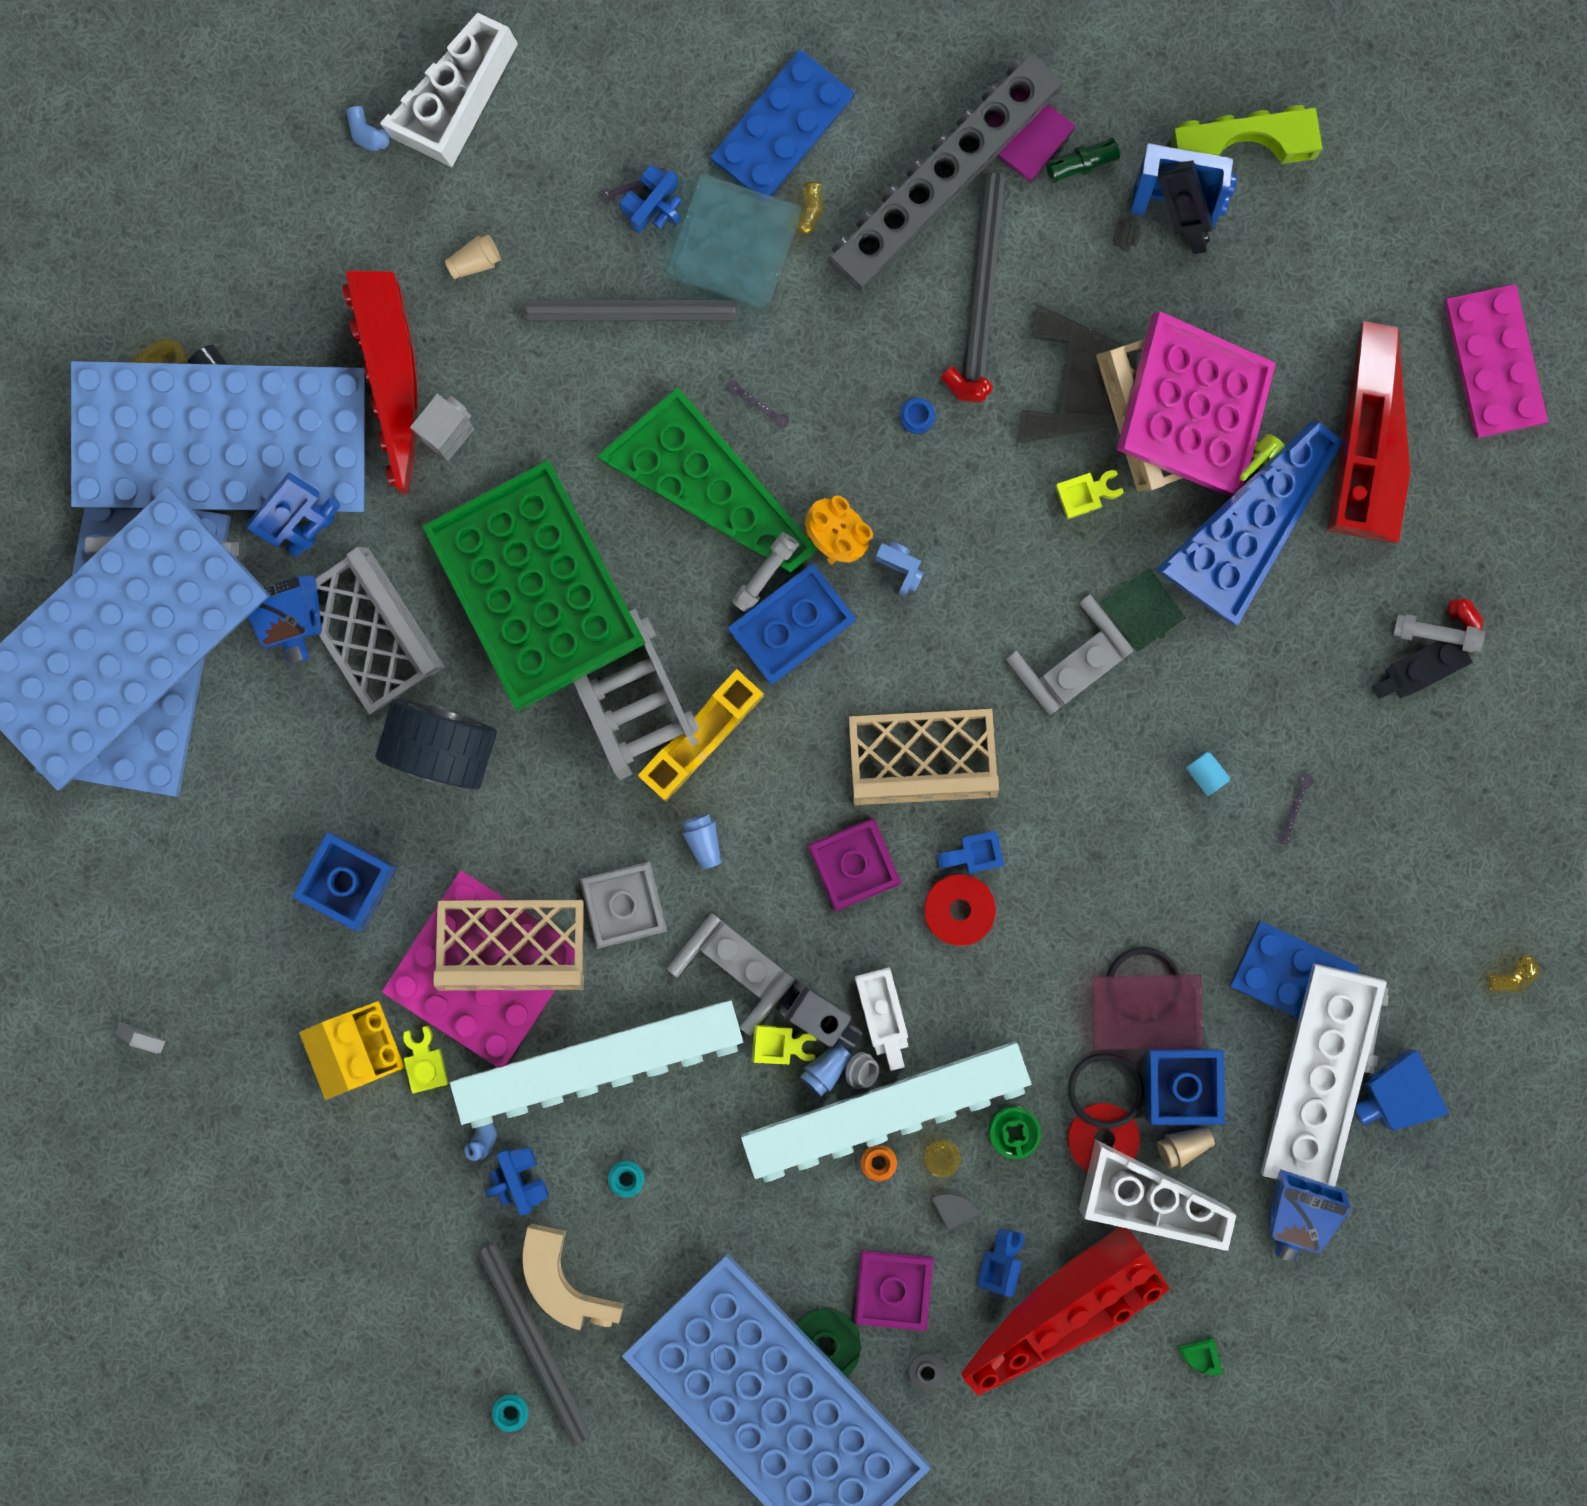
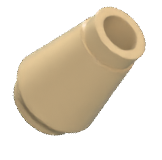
M478 235L450 258L446 259L445 263L451 276L457 279L495 268V263L501 261V257L489 235L482 238Z
M1204 1126L1166 1134L1163 1140L1158 1141L1157 1146L1164 1164L1169 1169L1175 1166L1180 1169L1209 1148L1215 1146V1142L1209 1128Z

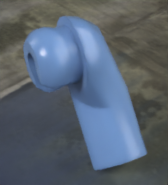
M354 106L346 110L351 136L357 145L370 151L387 148L389 145L388 133L383 129L377 130L367 125L363 107Z
M493 1123L475 1128L476 1131L470 1143L466 1144L464 1149L465 1155L469 1160H483L490 1154L497 1138V1131Z

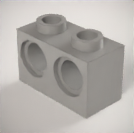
M438 393L410 427L423 443L447 462L475 429L469 421L471 415L466 411L467 408L452 396L445 400Z

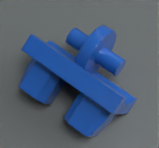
M650 165L639 179L640 183L652 192L648 198L643 201L630 191L619 203V209L630 220L631 228L640 234L656 212L659 214L652 223L658 229H661L667 220L674 225L680 222L681 217L675 210L682 203L681 199L674 195L667 204L665 203L679 185L677 182L679 176L673 171L669 170L666 174L662 170Z
M531 1146L518 1148L513 1151L509 1147L496 1154L506 1180L503 1181L499 1168L490 1171L489 1175L493 1186L484 1190L487 1197L497 1194L501 1206L507 1205L512 1202L507 1191L510 1188L520 1216L531 1212L535 1205L549 1197V1192L543 1178L525 1185L520 1173L537 1165Z

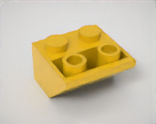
M379 1001L299 1032L325 1100L405 1068Z

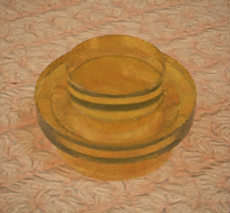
M938 1140L927 1148L924 1160L926 1167L932 1174L939 1177H947L954 1174L959 1168L961 1155L953 1143L946 1140Z

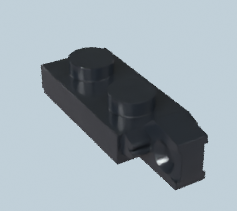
M1194 160L1159 166L1157 178L1175 234H1180L1181 237H1188L1193 254L1207 252V244L1210 241L1208 232H1211L1213 229L1212 217Z
M1437 640L1391 664V667L1385 669L1389 678L1372 686V689L1378 699L1395 691L1399 698L1410 696L1472 664L1473 661L1467 651H1462L1463 645Z

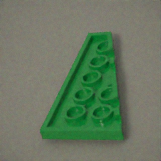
M678 387L596 456L598 460L765 559L773 551L770 547L781 532L787 533L799 543L788 560L784 559L779 565L780 568L790 574L818 551V548Z

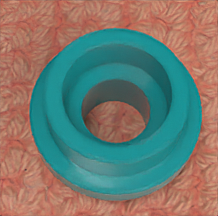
M632 1161L618 1162L612 1167L608 1175L610 1189L620 1197L628 1198L635 1196L644 1185L645 1177L643 1170ZM624 1172H629L633 1176V1183L623 1185L620 1182V1175Z
M507 1394L500 1397L492 1409V1419L495 1425L506 1432H514L521 1429L529 1416L527 1403L523 1398L515 1394ZM508 1406H512L517 1410V1416L513 1419L507 1418L504 1414V1409Z

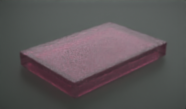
M1202 975L1092 976L1093 1049L1203 1048Z

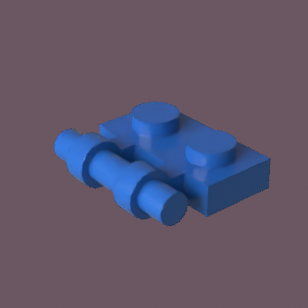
M288 472L249 519L247 529L275 547H278L285 538L291 541L287 547L288 552L298 557L304 549L308 550L316 542L315 536L320 530L329 527L334 521V514L340 508V504L335 499L328 498L323 505H316L315 502L318 500L319 491ZM303 516L310 520L305 527L296 526Z

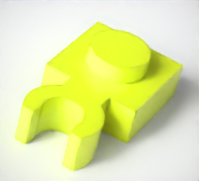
M1110 470L1105 472L1099 481L1096 482L1093 481L1091 473L1056 484L1055 487L1066 519L1068 520L1100 509L1102 507L1100 497L1106 499L1120 497L1124 492L1123 488L1112 491L1106 486L1108 479H1113L1118 475L1117 471Z
M754 1025L752 1062L790 1065V1054H795L804 1061H812L815 1059V1055L804 1053L802 1051V1044L807 1040L816 1041L817 1038L808 1032L800 1033L793 1038V1028Z
M429 1026L422 1027L424 1039L421 1043H417L412 1039L410 1030L405 1031L403 1035L406 1046L412 1049L414 1056L404 1058L412 1094L449 1084L441 1049L430 1051L429 1045L433 1034Z

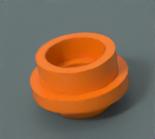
M885 1145L871 1146L864 1151L861 1157L862 1171L865 1176L873 1181L889 1179L897 1167V1159L894 1152ZM882 1156L886 1160V1164L882 1169H875L872 1166L874 1157Z

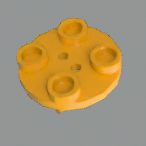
M836 495L831 499L824 498L815 501L806 512V530L804 533L808 538H811L814 545L829 557L827 561L831 565L836 561L848 563L856 561L868 549L869 541L873 538L872 529L850 508L845 498Z

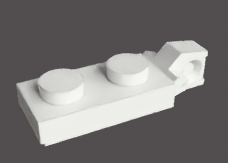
M890 967L855 976L872 1045L875 1047L877 1055L886 1053L891 1071L904 1068L900 1049L909 1047L907 1042L908 1034Z

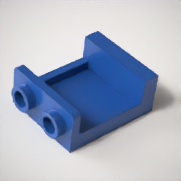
M1148 143L1135 181L1130 214L1144 216L1150 199L1165 201L1157 178L1159 166L1194 160L1212 217V226L1215 227L1219 215H1226L1229 196H1233L1235 191L1237 174L1231 173L1233 158Z

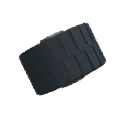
M393 700L389 707L375 758L382 764L409 773L410 776L424 781L448 784L461 788L479 789L483 782L497 731L491 726L466 718L464 714L432 704L425 706L404 700Z

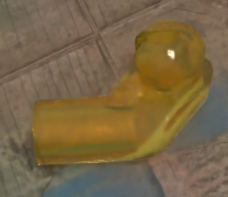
M810 181L803 184L805 208L802 214L795 213L790 218V228L795 233L802 232L805 235L812 232L823 213L821 183L818 181Z

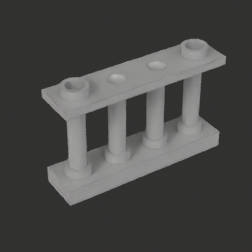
M636 609L629 612L646 642L645 647L650 657L600 681L597 678L590 680L588 675L574 681L605 754L619 780L633 774L628 764L634 761L633 757L684 733L691 746H695L698 744L694 733L700 730L692 712L684 713L652 644L651 639L656 637V633L649 618L641 619ZM655 670L657 671L664 689L613 713L611 710L604 711L600 700L606 698L604 694ZM671 702L679 719L678 721L631 743L626 744L624 741L619 744L614 733L620 729L619 725Z

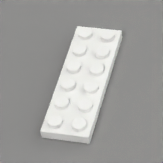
M1312 964L1260 1172L1262 1176L1277 1179L1278 1173L1282 1169L1335 1187L1387 984L1385 980Z

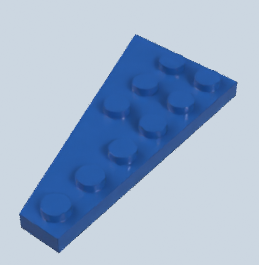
M1311 421L1155 570L1226 622L1238 626L1343 441L1320 422Z

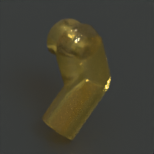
M1524 955L1519 958L1517 962L1518 968L1513 973L1489 974V991L1521 992L1539 977L1540 966L1537 964V959L1531 955Z

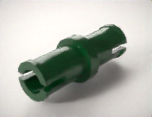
M1113 137L1087 148L1084 146L1076 147L1073 153L1046 161L1048 176L1051 178L1052 183H1056L1078 173L1083 175L1092 172V168L1119 160L1120 150Z

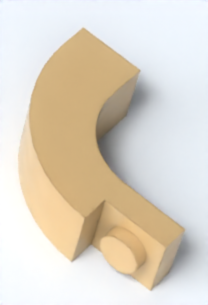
M531 1223L527 1228L524 1241L523 1270L529 1290L539 1306L553 1319L577 1330L581 1329L585 1316L591 1317L590 1322L599 1326L611 1327L612 1322L619 1324L624 1303L584 1295L575 1290L566 1280L561 1268V1253L566 1231Z

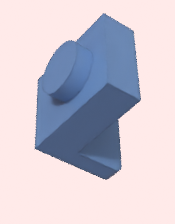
M891 542L889 546L882 543L875 561L907 575L899 595L905 597L908 590L916 592L924 572L918 570L921 560L910 556V550L898 543Z

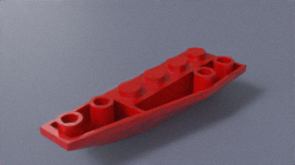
M389 271L345 272L348 284H343L342 289L347 306H351V310L355 314V319H350V326L354 340L358 341L360 348L363 350L365 375L367 382L371 383L374 395L371 397V404L376 418L379 417L382 431H378L380 445L383 452H388L390 465L386 466L387 478L390 487L396 486L401 495L408 494L417 437L410 427L418 418V388L414 349L399 280L394 272Z
M1363 321L1327 531L1396 544L1399 543L1410 479L1399 328Z
M1119 1227L1065 1264L1038 1286L984 1342L961 1375L975 1394L979 1396L1113 1330L1118 1325L1126 1323L1144 1307L1158 1301L1170 1288L1130 1229Z

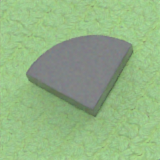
M119 1022L115 1031L117 1037L129 1046L152 1053H161L165 1041L161 1038L122 1022Z

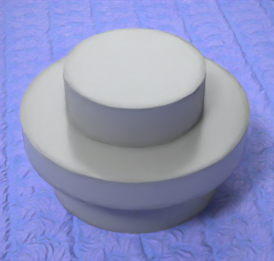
M864 1052L854 1055L846 1066L847 1083L857 1089L872 1086L879 1074L878 1063L871 1055Z

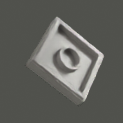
M650 861L580 879L597 949L667 932Z

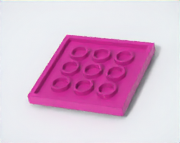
M1161 311L1153 313L1116 450L1231 498L1246 483V480L1241 481L1239 477L1251 463L1276 363Z
M460 870L441 901L507 899ZM437 906L382 993L496 1067H504L510 1062L555 990L438 991L434 987ZM489 909L478 921L492 934L507 918L498 909ZM516 909L504 910L511 915ZM446 910V925L454 933L470 920L463 910ZM479 910L468 911L474 916ZM523 911L515 919L527 933L540 922V920L526 911ZM475 923L460 937L472 952L488 938ZM510 923L496 939L508 951H511L525 936ZM545 925L532 938L547 951L561 936L554 929ZM447 931L445 943L452 937ZM456 941L445 951V966L460 965L470 954ZM492 941L477 957L485 965H496L506 954ZM528 941L514 957L522 965H533L543 954ZM564 941L550 956L559 965H572L575 961V950ZM473 959L468 965H479V963ZM510 959L505 965L516 964ZM546 959L541 965L553 964L548 959Z

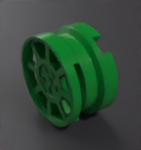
M1007 1106L998 1110L992 1116L988 1126V1136L993 1147L1001 1155L1010 1159H1022L1032 1154L1038 1147L1041 1139V1128L1038 1120L1027 1109L1020 1106Z

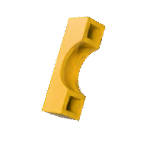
M736 669L694 717L700 729L694 733L698 744L691 746L685 733L674 738L649 762L638 776L667 802L761 701L764 694Z

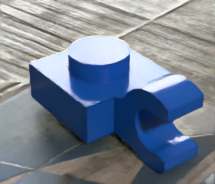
M997 830L960 838L962 849L937 854L940 869L965 863L967 874L1004 866Z
M999 1228L995 1238L994 1252L985 1250L977 1286L1003 1296L1014 1297L1022 1261L1015 1259L1014 1256L1022 1248L1024 1233Z

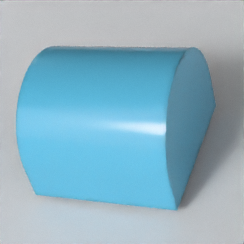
M1205 751L1185 767L1207 796L1213 794L1230 781L1228 774L1209 751Z

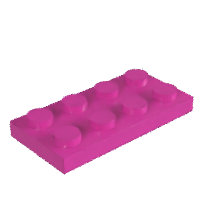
M1516 284L1446 299L1444 306L1475 439L1546 424L1548 422Z

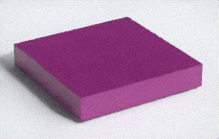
M1014 89L1010 94V97L1016 102H1023L1028 99L1027 93L1022 89ZM1048 104L998 154L997 158L1029 183H1032L1046 165V161L1052 158L1073 132L1076 125ZM994 114L987 125L996 128L1004 122L999 115Z
M874 818L807 845L835 911L901 884Z
M861 1250L854 1324L927 1331L934 1258L932 1256Z

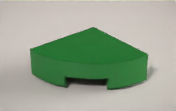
M1213 1337L1177 1345L1183 1359L1195 1370L1207 1375H1223Z

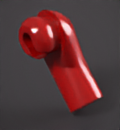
M954 366L949 368L940 377L961 401L981 403L993 391V386L988 379L980 377L977 382L966 381Z
M1461 598L1460 600L1453 599L1449 602L1447 608L1448 615L1454 619L1459 618L1464 625V631L1467 630V626L1479 628L1478 630L1483 629V617L1471 600Z

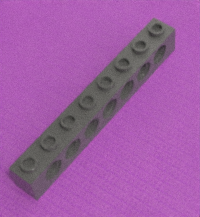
M1033 52L1025 61L1021 57L1017 59L1006 72L1009 77L1000 86L994 83L981 97L984 102L975 111L970 108L959 118L956 123L959 128L950 137L946 133L942 135L931 148L934 153L925 162L919 159L906 173L909 178L900 187L895 184L884 194L881 199L884 204L875 213L872 210L866 212L856 224L859 229L850 238L844 235L833 246L831 251L834 254L831 256V264L861 293L1060 93L1063 82ZM1014 89H1022L1027 93L1028 99L1023 102H1016L1010 97L1009 93ZM990 114H997L1003 119L1004 123L999 127L993 128L986 124L984 118ZM971 139L977 143L979 148L973 153H966L960 148L959 144L963 140ZM945 164L952 168L954 174L949 178L943 179L935 174L934 169L939 165ZM914 190H923L927 193L929 199L923 204H916L911 201L909 195ZM890 215H897L902 218L904 224L901 228L893 230L885 225L884 220ZM872 240L877 243L879 250L873 255H866L860 251V244L863 241Z

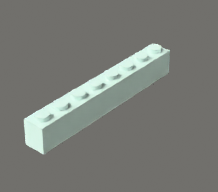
M728 1000L507 1064L504 1067H497L451 1081L450 1086L461 1125L471 1122L473 1129L493 1123L492 1116L506 1112L507 1118H512L528 1113V1105L541 1102L542 1108L564 1102L562 1096L576 1092L577 1097L580 1098L599 1092L597 1085L611 1082L614 1088L634 1082L632 1075L646 1071L647 1077L660 1075L668 1072L667 1065L681 1061L682 1067L703 1062V1054L716 1051L717 1057L732 1054L738 1051L737 1045L744 1042L732 1000Z
M1013 1041L741 1135V1139L754 1178L763 1177L764 1182H769L785 1176L784 1169L797 1165L800 1171L819 1164V1157L832 1153L833 1159L851 1154L854 1152L852 1147L863 1142H866L868 1147L881 1144L888 1140L886 1134L898 1130L901 1131L902 1135L916 1132L922 1129L921 1123L933 1118H935L936 1123L951 1120L957 1117L955 1111L968 1106L971 1112L983 1109L991 1105L990 1099L1003 1095L1005 1100L1025 1094L1024 1087L1032 1084L1018 1043Z

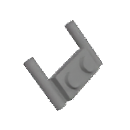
M1091 594L1079 602V604L1100 629V632L1040 679L1018 651L1006 659L1049 716L1134 651Z
M711 912L666 969L678 978L698 951L701 950L755 995L760 997L762 1000L739 1027L751 1037L754 1033V1025H760L794 983L795 979Z

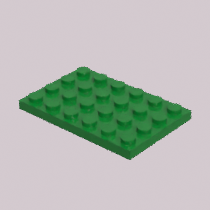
M550 460L535 466L422 526L517 712L646 644Z

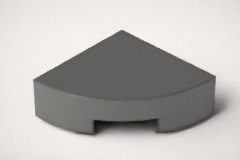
M941 1193L931 1197L948 1231L980 1215L977 1207L960 1195Z

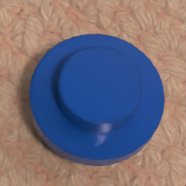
M913 398L902 406L900 422L908 432L922 434L933 426L935 410L929 401L923 398Z

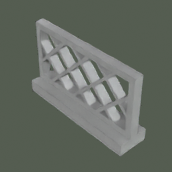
M356 547L346 554L347 558L315 579L317 589L329 591L325 612L320 611V615L324 616L323 623L321 622V634L318 635L370 715L428 676L436 674L445 666L370 549ZM349 567L356 576L354 592L337 589L339 574ZM331 580L330 587L322 586ZM362 587L367 595L361 594ZM336 593L353 596L349 617L332 614ZM360 598L371 600L374 604L373 622L356 619ZM381 617L386 623V625L380 624ZM331 618L348 621L344 642L333 640L328 633ZM355 623L372 626L368 647L351 643ZM379 628L390 630L395 637L392 652L375 649ZM337 645L343 646L342 653ZM400 647L406 655L399 654ZM350 648L367 651L363 672L353 670L349 666L347 660ZM374 653L391 656L387 677L370 673ZM398 658L409 660L417 674L407 681L395 679ZM356 675L362 676L361 683L356 677ZM369 678L386 681L384 696L374 703L366 692ZM393 683L401 684L392 690Z

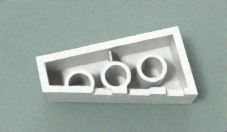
M477 13L448 45V51L438 63L435 64L433 62L425 71L426 76L413 91L409 90L400 100L402 102L394 113L391 116L388 114L381 121V126L389 136L406 146L453 167L518 45L509 27Z
M1095 1139L1079 1211L1085 1219L1228 1251L1236 1214L1228 1206Z

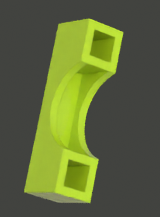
M1304 105L1290 106L1285 108L1282 113L1270 114L1268 110H1260L1250 113L1247 118L1235 119L1232 115H1226L1214 119L1213 123L1199 124V121L1196 120L1186 121L1179 124L1170 137L1171 148L1219 156L1224 149L1232 144L1245 141L1256 142L1271 150L1281 164L1313 160L1323 150L1316 108L1305 109Z

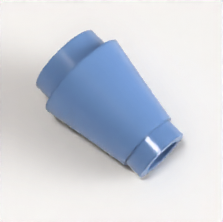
M708 813L683 821L684 831L681 833L697 862L700 864L701 869H708L722 863L716 823L711 821L710 815Z
M836 1042L832 1048L830 1047L803 1068L805 1072L800 1076V1079L811 1091L822 1097L826 1091L828 1093L831 1092L852 1055Z

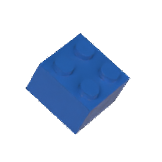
M326 833L292 897L355 931H364L398 867L335 833Z
M1144 1048L1146 1122L1151 1125L1225 1124L1224 1050L1218 1048Z

